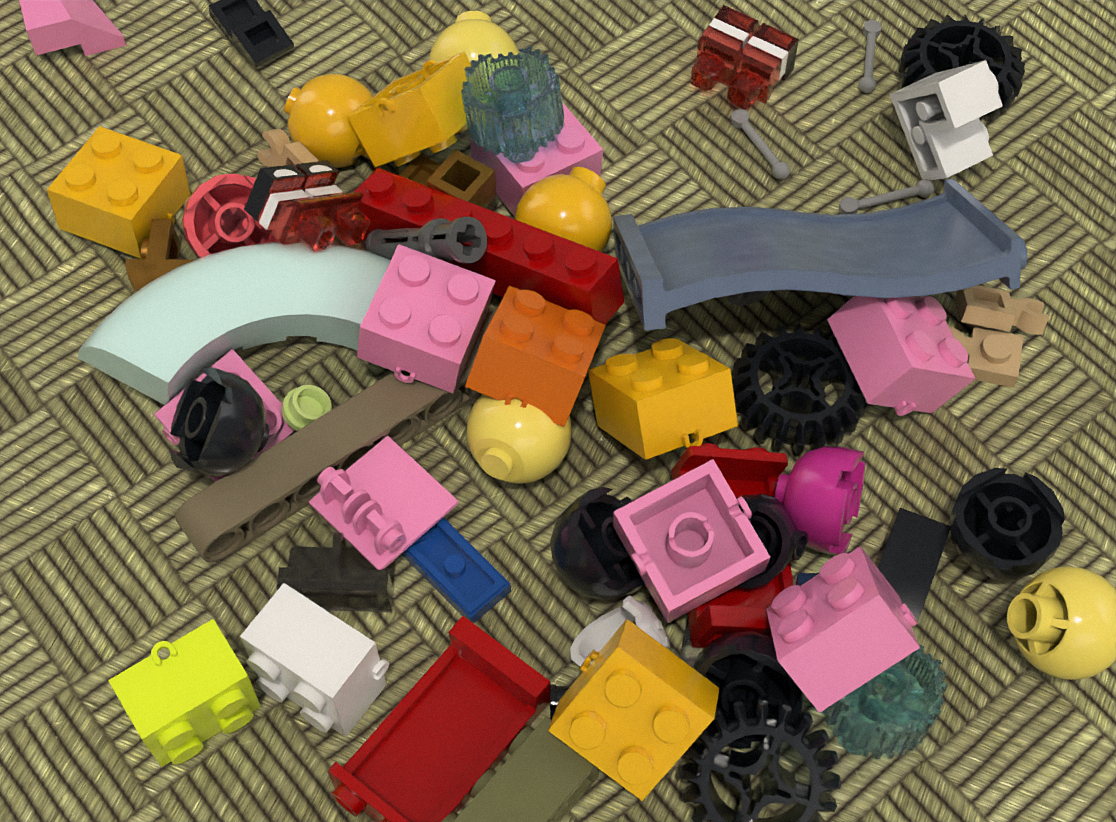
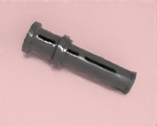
M459 217L452 222L447 219L438 218L428 221L423 227L375 229L367 236L366 250L392 259L398 244L448 263L453 260L459 263H474L480 260L485 253L487 235L484 226L473 217ZM461 242H473V245L463 247Z

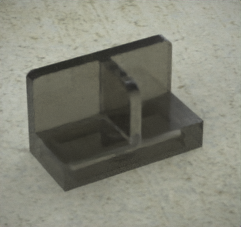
M334 533L332 547H292L289 553L288 567H279L276 588L278 590L285 583L326 611L392 612L397 558L385 569L376 570L355 548H347L343 533Z

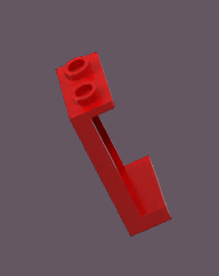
M702 443L701 446H689L672 468L671 475L672 480L714 459L735 497L759 495V493L775 498L778 477L788 466V460L785 453L768 452L766 449L759 447L739 450L719 448L712 443ZM789 562L786 568L767 584L752 589L734 587L689 611L688 620L692 648H705L713 639L733 631H756L772 637L766 609L772 605L773 600L780 592L794 585L791 563Z
M462 616L448 632L450 646L343 767L335 762L327 772L335 788L331 793L332 797L353 816L357 817L363 811L376 822H441L450 813L454 812L457 814L471 798L470 792L479 778L487 770L496 768L508 753L509 747L517 735L525 727L531 726L550 703V681L466 617Z

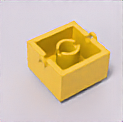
M462 52L440 62L428 60L423 64L422 69L393 80L347 117L374 167L391 161L396 166H401L421 154L420 150L429 147L431 153H436L454 144L457 141L455 134L467 130L471 127V124L479 121L476 115L490 101L465 52Z
M101 126L97 128L47 188L59 229L140 259L142 240L150 236L152 219H172L174 224L175 214L191 195L182 155Z
M667 338L658 340L652 344L651 349L636 354L614 355L606 360V364L588 370L597 426L645 460L682 446L686 448L689 446H701L704 438L738 426L731 369L707 354L682 342L680 339ZM689 434L695 440L693 443L689 441Z
M626 619L599 652L593 649L585 658L580 667L582 673L559 700L548 731L643 801L714 720L720 688L630 620Z

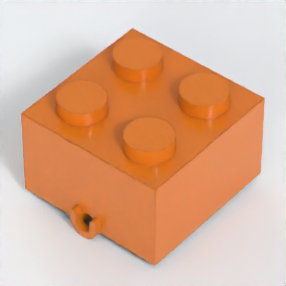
M509 286L483 335L465 387L499 401L505 400V405H510L511 400L517 398L522 402L520 407L526 408L527 404H530L545 413L553 423L565 427L606 325L595 321L589 314L583 311L568 310L546 301L540 294L534 291L519 290Z

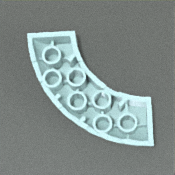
M305 241L269 242L241 246L210 254L173 269L151 281L123 301L99 324L81 346L78 352V359L166 405L187 386L191 379L196 378L202 373L200 370L214 365L217 358L232 349L235 350L241 347L244 350L262 344L286 341L288 336L317 337L316 341L342 345L358 350L360 325L391 259L356 248Z

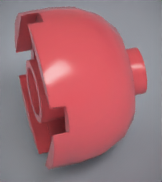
M223 174L214 176L197 186L186 201L182 218L185 240L195 256L202 258L241 246L280 242L281 228L266 230L259 224L269 196L273 194L272 191L269 190L261 213L256 221L244 210L256 178L239 174ZM279 203L277 204L271 221L280 220L282 218V211Z

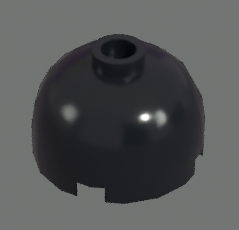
M205 367L200 371L207 376L201 382L191 379L177 404L170 434L180 437V452L170 449V454L176 468L202 475L220 477L242 469L252 460L256 453L263 450L269 437V425L266 423V413L262 398L248 381L217 368Z
M993 468L976 474L962 486L950 516L951 540L959 556L976 572L994 579L1016 580L1034 574L1055 554L1063 537L1064 509L1054 491L1038 477L1026 472L1023 477L1015 474H1005L1007 468Z
M601 487L584 493L560 514L556 520L550 544L556 568L569 587L582 596L608 601L631 594L646 585L613 527V512L633 502V500L629 497L618 500L616 497L607 494L613 489Z
M733 631L713 639L697 656L693 668L720 688L716 708L720 707L730 719L735 717L733 706L735 699L742 698L746 703L747 713L757 712L756 704L759 696H766L768 698V713L777 714L779 705L785 700L791 703L792 708L789 721L794 722L800 715L803 705V692L778 662L771 636L756 631ZM712 721L709 724V726L717 730V727ZM763 735L744 736L732 741L728 745L735 748H751V743L761 742Z

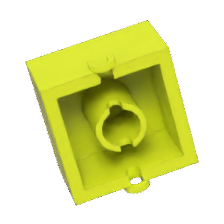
M214 619L172 643L168 641L156 643L149 657L108 680L142 741L161 767L170 762L173 765H178L188 761L203 749L202 742L221 731L224 734L237 731L249 723L254 717L252 712L261 707L246 671ZM163 648L170 651V656L167 659H160L158 656V652Z

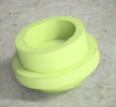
M302 385L287 393L281 405L283 419L295 431L302 429L332 410V403L328 394L314 385Z

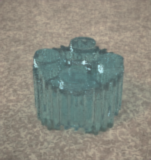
M528 46L526 49H518L519 53L517 55H514L513 52H509L507 56H504L502 53L498 54L496 59L491 54L485 56L480 54L478 55V61L472 60L470 62L471 67L464 69L467 81L462 84L461 94L472 141L477 143L478 147L484 146L486 152L493 150V154L496 156L499 153H503L504 157H508L514 163L532 160L536 152L539 151L538 147L546 148L548 146L547 141H554V134H560V130L565 125L558 74H556L554 67H550L549 56L547 54L542 55L539 49L532 51L531 46Z
M919 645L920 648L823 710V714L828 715L826 723L827 725H834L832 733L834 736L838 735V742L842 748L852 755L863 754V756L867 757L872 752L876 759H880L882 754H886L888 759H892L896 752L903 756L907 749L913 751L924 741L941 712L940 709L944 704L942 696L947 689V683L943 682L946 673L939 670L942 664L941 660H934L931 653L924 655L922 653L924 646Z

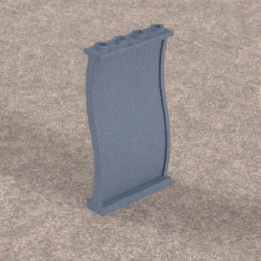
M954 179L944 180V191L941 195L907 206L871 213L830 215L760 207H726L675 214L641 225H637L632 214L613 216L616 258H618L620 273L645 331L665 329L667 313L712 298L753 291L801 290L850 296L895 298L927 296L962 290L996 279L1001 280L1009 289L1020 288L1021 269H1025L1027 265V248L1024 240Z

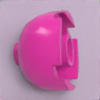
M830 446L810 450L795 462L790 475L783 473L780 475L775 498L779 500L789 513L796 528L807 532L808 542L806 547L831 555L846 553L853 534L842 533L844 524H850L853 516L858 517L865 475V462L860 461L864 456L863 451Z

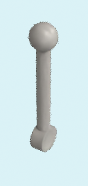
M876 20L866 21L863 27V35L867 37L864 77L860 79L858 85L859 89L866 94L873 92L877 86L876 80L873 78L876 38L880 36L882 26Z
M744 109L733 111L731 114L732 126L744 130L773 167L772 173L776 179H786L790 174L789 165L778 160L749 123V113Z
M922 179L918 181L916 186L856 200L853 197H845L840 201L839 213L857 214L859 209L915 195L929 197L934 192V184L928 179Z

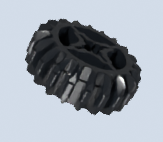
M966 14L960 21H955L949 15H946L941 23L930 19L925 28L917 27L911 39H908L907 44L903 48L898 68L900 72L899 78H901V89L934 73L986 60L990 71L997 79L998 94L1003 106L979 117V119L982 121L983 118L993 122L999 113L1007 112L1015 97H1018L1020 93L1021 82L1025 74V63L1021 61L1022 49L1014 47L1013 36H1001L1000 25L992 28L985 26L984 18L978 23L969 21Z
M800 322L794 328L793 333H788L780 324L774 330L773 337L761 331L759 336L756 337L755 345L746 343V346L742 349L741 358H737V361L734 362L732 369L736 415H742L741 425L743 426V431L757 428L755 438L758 444L771 438L775 440L774 448L776 453L783 449L785 444L793 445V450L797 457L803 453L805 445H810L813 450L825 447L826 442L837 447L843 441L844 434L851 435L856 430L860 417L864 416L867 406L866 399L840 349L836 337L829 340L823 338L820 326L813 334L804 333ZM769 373L773 378L772 391L764 394L759 380ZM830 384L834 387L838 400L832 406L825 400L826 393L824 392L825 387Z
M766 696L758 697L756 704L757 712L747 713L746 703L742 698L735 699L733 705L735 717L732 719L729 718L723 709L717 707L713 720L717 730L708 726L702 732L698 739L703 744L694 742L684 753L694 763L682 765L680 768V779L693 783L683 790L682 798L684 803L699 804L692 812L693 822H708L711 820L713 822H825L818 811L825 813L835 812L837 808L836 799L827 792L840 789L841 779L840 775L827 770L838 765V756L836 751H820L829 741L828 734L824 729L816 730L806 735L813 723L812 716L808 712L802 713L794 722L789 721L792 709L791 703L785 700L782 701L778 707L777 714L768 713V698ZM756 734L763 735L758 747L752 751L738 752L731 749L728 754L721 751L738 738ZM783 741L795 748L804 759L810 773L808 785L795 780V773L786 770L778 762ZM768 756L769 779H764L760 786L756 787L751 798V775H756L759 768H763ZM710 770L724 774V781L736 786L740 791V805L737 812L730 808L718 795L712 782ZM793 801L797 802L791 809L780 815L769 818H757L762 808L768 804L777 802L790 806Z

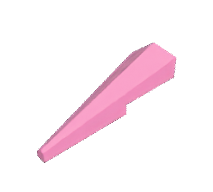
M19 0L25 28L36 56L81 44L85 56L126 46L123 34L93 0Z

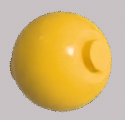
M342 74L320 75L307 81L302 89L294 87L284 107V112L289 114L287 125L292 142L300 141L319 161L328 160L335 168L354 164V158L360 155L370 159L347 116L372 98V93L356 79Z
M579 166L573 167L569 175H552L534 183L521 197L514 218L520 222L603 252L606 248L612 229L610 208L606 199L602 196L606 188L604 180L593 171Z

